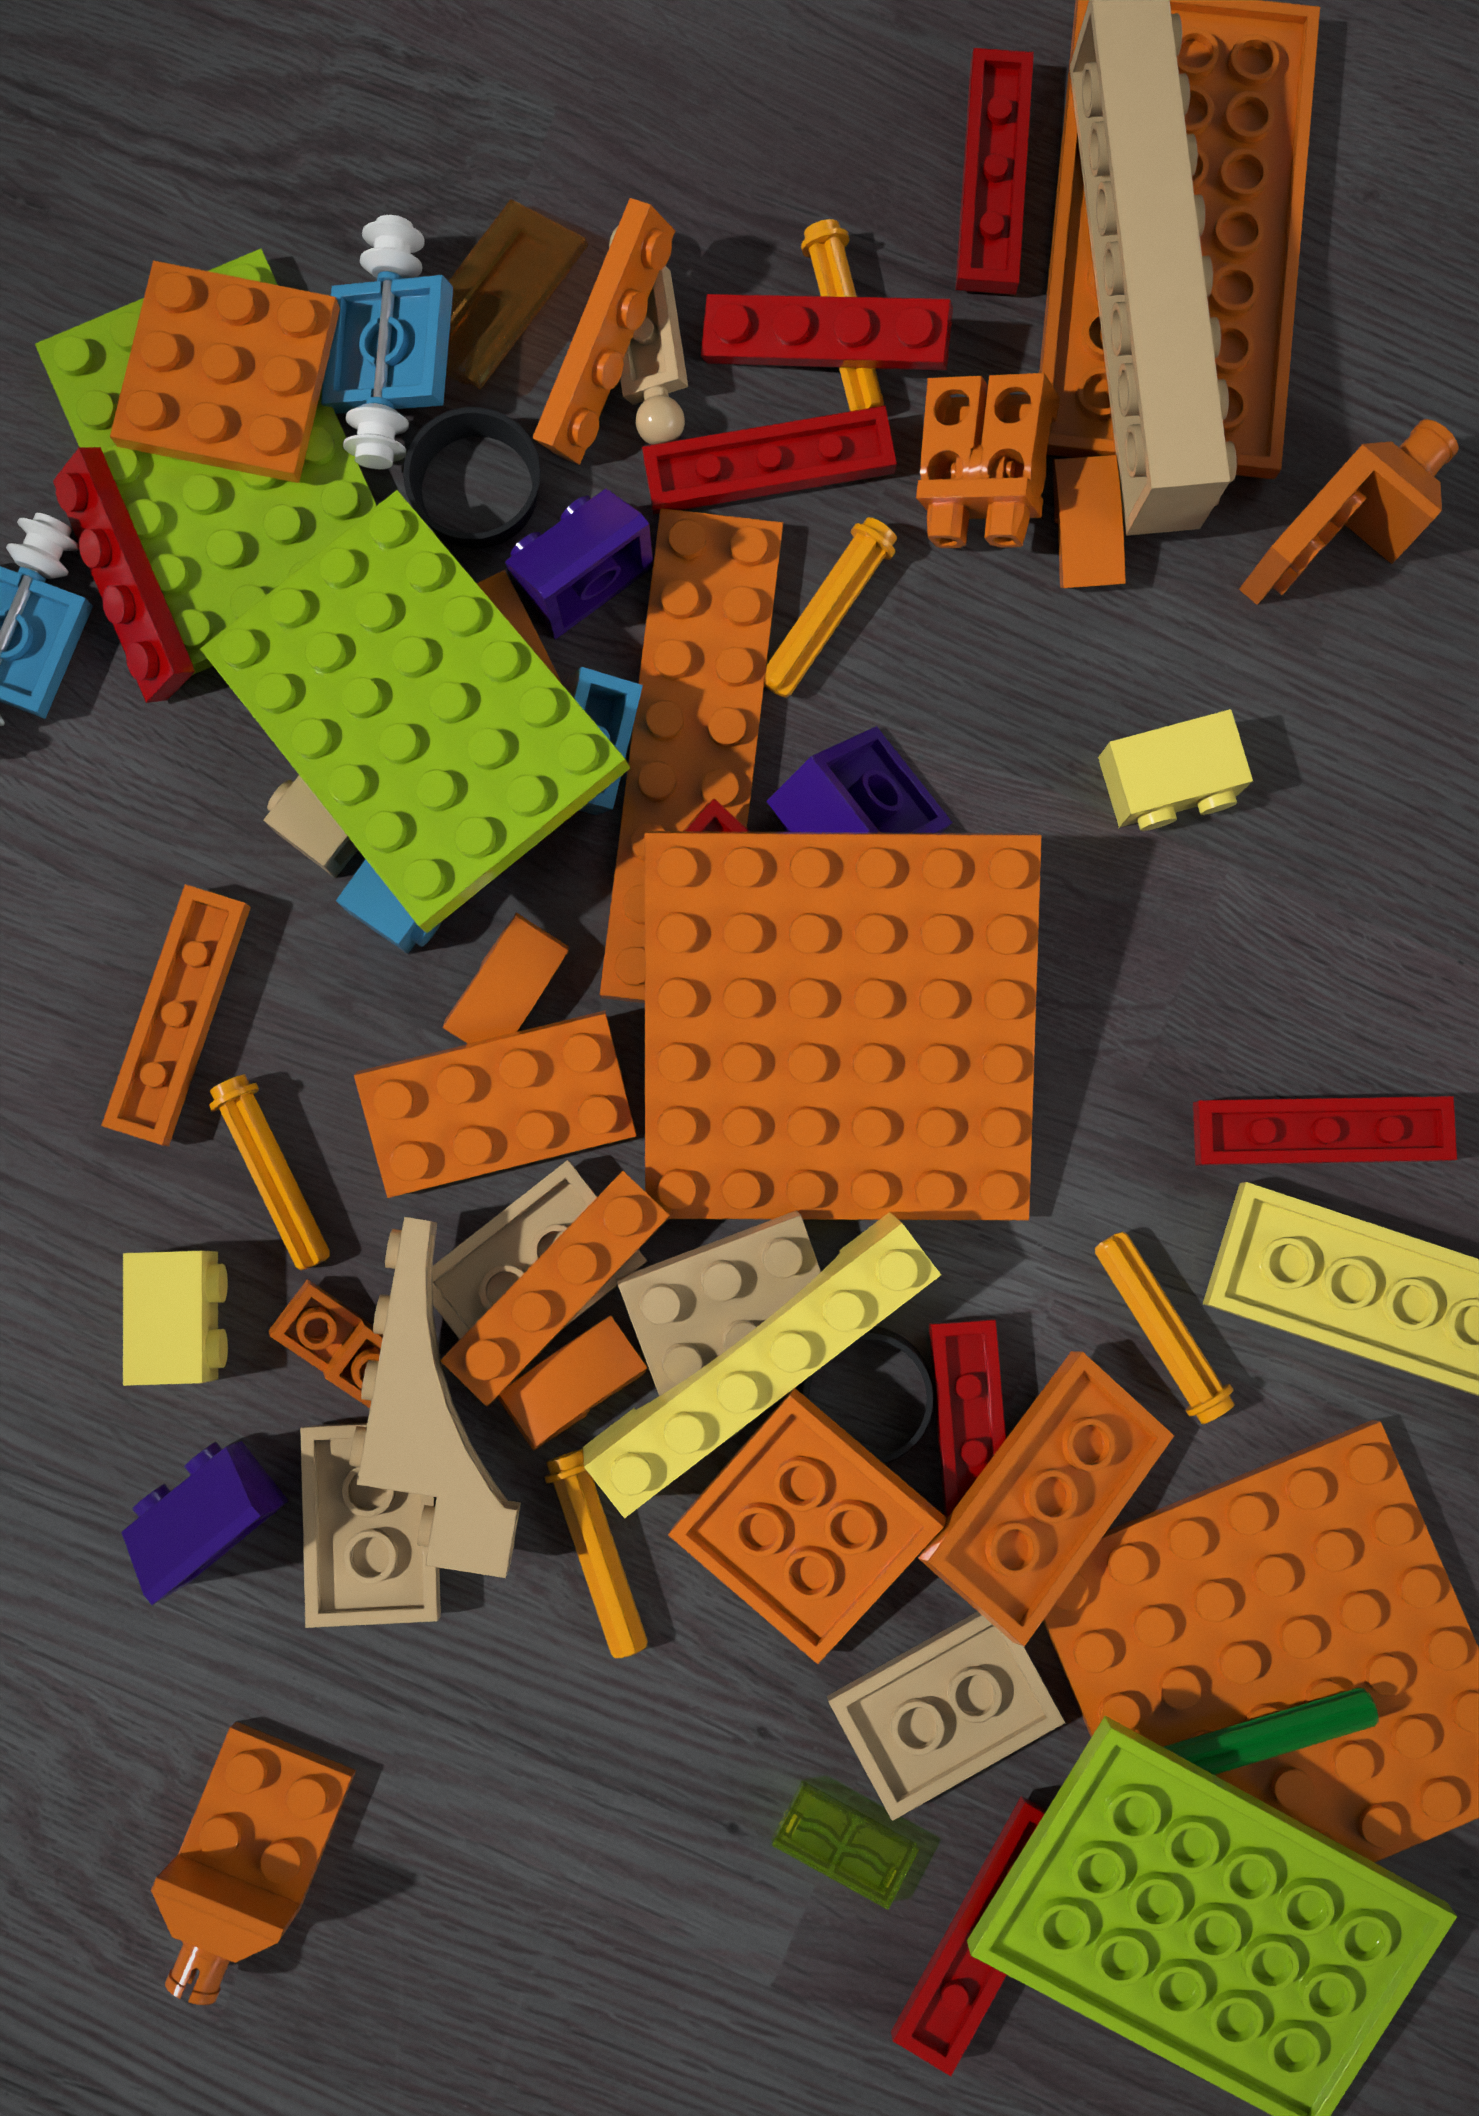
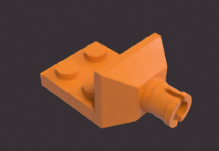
M1423 419L1415 426L1410 436L1399 447L1392 441L1362 444L1270 547L1239 590L1256 605L1263 600L1272 588L1283 595L1308 567V564L1327 546L1344 525L1388 562L1393 564L1442 511L1441 482L1435 476L1442 466L1449 463L1459 450L1457 440L1453 434L1440 423Z
M235 1722L229 1728L179 1853L156 1877L151 1889L171 1936L183 1943L175 1965L170 1970L165 1981V1987L172 1995L180 1999L183 1996L187 1983L191 1984L194 1981L199 1970L198 1979L188 2002L196 2005H211L217 2000L221 1990L220 1984L230 1961L236 1963L280 1941L302 1907L356 1770L239 1722Z

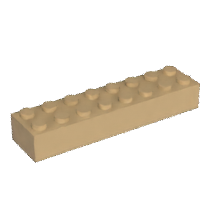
M1089 0L1070 64L1126 536L1200 529L1214 506L1219 504L1220 497L1228 484L1234 481L1237 469L1235 446L1232 441L1225 442L1223 420L1227 417L1229 407L1228 387L1224 379H1217L1215 358L1218 357L1221 346L1220 324L1217 317L1210 318L1207 300L1213 286V267L1211 258L1209 256H1202L1200 236L1203 234L1205 226V204L1201 194L1194 195L1192 175H1194L1197 167V141L1194 134L1186 133L1184 117L1189 108L1190 85L1187 74H1179L1177 56L1180 53L1182 44V22L1178 13L1171 14L1170 0Z

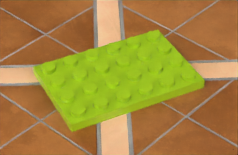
M261 248L208 270L209 272L278 285ZM142 298L35 343V346L79 447H101L194 666L195 672L192 674L194 675L213 666L200 650L201 647L377 505L362 471L355 461V456L349 454L343 447L346 436L333 407L321 404L322 389L299 483L117 447L110 438V433L144 299Z
M398 490L393 492L200 648L425 933L431 931L630 769L622 754Z
M1104 1716L972 1931L967 1943L970 1955L1272 2116H1331L1456 1920L1457 1915L1448 1902L1111 1718Z

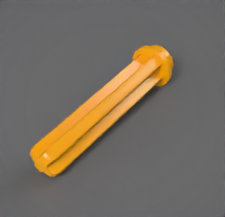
M834 219L821 220L811 224L804 231L805 239L801 243V250L805 257L812 260L820 295L857 297L845 252V247L850 241L847 230L840 228L839 222ZM839 367L850 411L884 406L875 368Z
M867 517L863 524L856 523L853 526L851 534L854 538L767 664L764 686L774 694L785 698L791 696L882 560H890L894 556L895 549L893 545L897 540V536L881 521Z
M245 1074L233 1077L210 1090L214 1101L209 1106L212 1111L220 1110L295 1267L299 1270L314 1267L330 1257V1250L254 1096L259 1091L257 1083L249 1084Z
M1122 1231L1100 1242L1094 1248L1095 1255L1189 1403L1185 1410L1188 1416L1196 1415L1201 1424H1206L1232 1409L1235 1404L1229 1395L1234 1391L1230 1384L1222 1385L1129 1235Z
M583 1449L575 1450L547 1461L549 1474L544 1476L546 1483L553 1482L610 1653L614 1658L629 1657L645 1649L648 1640L594 1480L584 1468Z

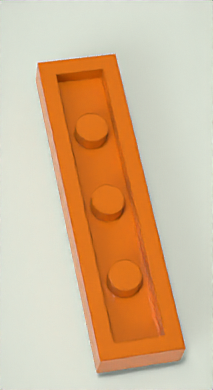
M629 198L533 435V439L560 458L578 465L581 464L586 449L592 445L597 436L599 417L610 390L617 385L621 378L623 358L635 330L642 325L645 319L648 297L659 271L666 266L672 251V239L676 230L651 204Z
M184 885L101 1126L169 1147L251 908L246 903L190 885Z
M622 1171L440 1361L484 1405L489 1406L666 1222L670 1215Z

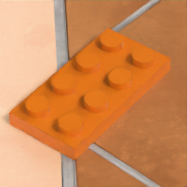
M605 1010L360 1070L354 1074L387 1198L636 1137V1130Z
M1071 1351L946 1519L944 1528L926 1546L918 1559L1015 1644L1025 1647L1171 1442L1174 1435L1083 1351Z

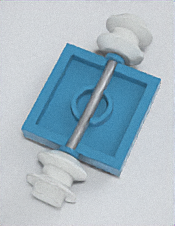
M396 215L380 216L376 221L365 225L362 230L363 239L374 248L368 249L360 255V264L366 271L376 277L377 281L334 285L331 289V296L336 297L340 306V312L323 380L321 404L333 407L335 414L347 413L346 422L357 429V435L346 438L343 447L349 454L355 456L356 463L371 469L390 468L394 461H399L406 456V448L401 443L395 441V435L406 432L409 428V422L395 409L443 406L453 285L443 275L417 277L422 272V263L411 253L423 248L424 236L413 227L409 220Z
M35 513L33 520L19 518L17 521L18 525L26 532L23 544L9 543L6 547L15 563L20 566L18 573L0 566V702L46 719L93 605L85 597L45 583V578L53 579L68 575L69 571L59 560L63 551H78L79 545L69 537L72 529L68 525L49 515ZM0 715V726H4L5 722Z

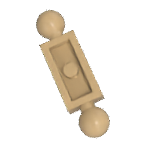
M618 226L615 228V230L613 231V233H612V235H611V237H610L609 248H610V245H611L612 240H613V238H614V235H615V233H616V231H617ZM666 266L659 271L648 297L645 319L642 325L635 330L623 358V371L620 378L623 397L633 405L643 402L636 414V428L642 439L651 445L676 441L681 436L685 426V417L681 406L674 399L670 398L668 394L687 388L688 380L671 271Z

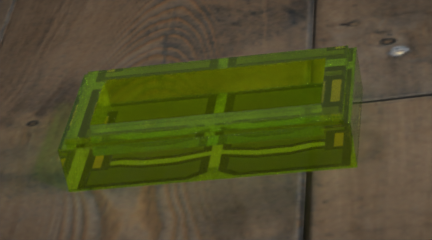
M803 1780L800 1782L771 1838L773 1847L889 1910L919 1851L917 1843Z

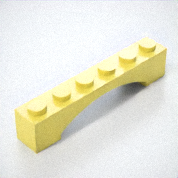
M890 1212L840 1249V1254L823 1271L744 1338L669 1391L637 1410L635 1408L630 1410L583 1446L584 1468L624 1519L941 1276L940 1272L901 1221Z

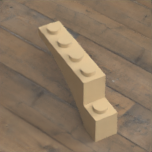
M404 1217L402 1230L392 1229L387 1244L385 1268L395 1269L391 1294H380L376 1306L373 1333L383 1335L379 1361L368 1360L365 1369L361 1399L370 1400L371 1406L367 1427L357 1426L355 1429L349 1465L360 1467L356 1485L437 1497L435 1506L424 1505L418 1530L417 1545L428 1547L425 1566L506 1578L512 1559L521 1502L508 1501L497 1487L471 1445L452 1401L440 1361L433 1315L432 1267L437 1223Z

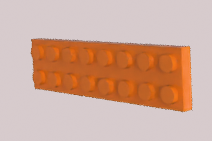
M660 509L638 683L643 685L633 724L628 763L630 769L627 771L599 994L603 999L645 1003V831H683L705 805L714 798L747 829L783 522Z

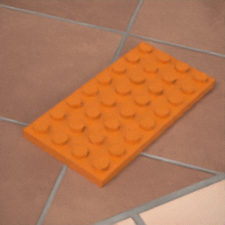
M1075 0L1039 373L1046 374L1060 397L1056 422H1051L1046 455L1072 458L1116 455L1070 76V64L1089 0ZM1170 0L1171 14L1178 13L1182 22V44L1180 53L1177 56L1179 74H1187L1190 85L1189 108L1187 114L1184 115L1186 133L1194 134L1197 141V167L1194 175H1192L1194 195L1201 194L1205 204V226L1203 234L1200 236L1202 256H1209L1211 258L1213 267V286L1210 296L1207 297L1210 318H1218L1221 330L1220 352L1218 357L1215 358L1217 379H1224L1226 381L1229 393L1227 417L1223 420L1225 442L1232 441L1235 446L1237 457L1236 475L1275 479L1282 468L1320 7L1263 0Z

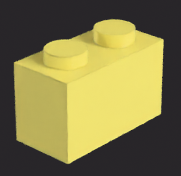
M1231 709L1110 741L1098 757L1119 828L1138 823L1140 831L1156 829L1176 821V812L1194 807L1199 808L1200 815L1225 810L1236 805V796L1253 782Z
M218 1251L123 1253V1386L192 1384L218 1380V1368L225 1367L228 1357L225 1329H218V1303H224L226 1300L228 1278L225 1265L218 1264Z

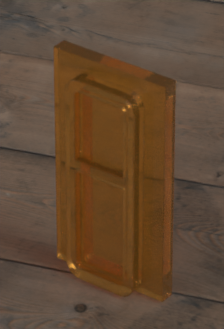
M510 199L449 280L453 285L446 375L462 384H472L481 389L589 246L586 239L554 222L552 219L546 218Z

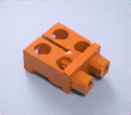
M1045 373L989 375L988 384L982 376L927 379L920 464L921 480H918L916 499L927 510L928 538L936 547L961 548L966 546L969 519H986L984 538L990 545L1000 548L1022 547L1029 518L1042 517L1043 498L1041 494L1046 480V454L1051 422H1056L1060 400ZM1024 392L1026 394L1011 395L1010 393ZM961 394L966 397H951V395Z

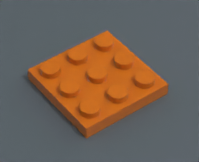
M153 260L110 438L117 447L299 483L340 312V306L336 297Z
M794 1388L675 1523L668 1536L815 1663L819 1664L944 1528L946 1516Z

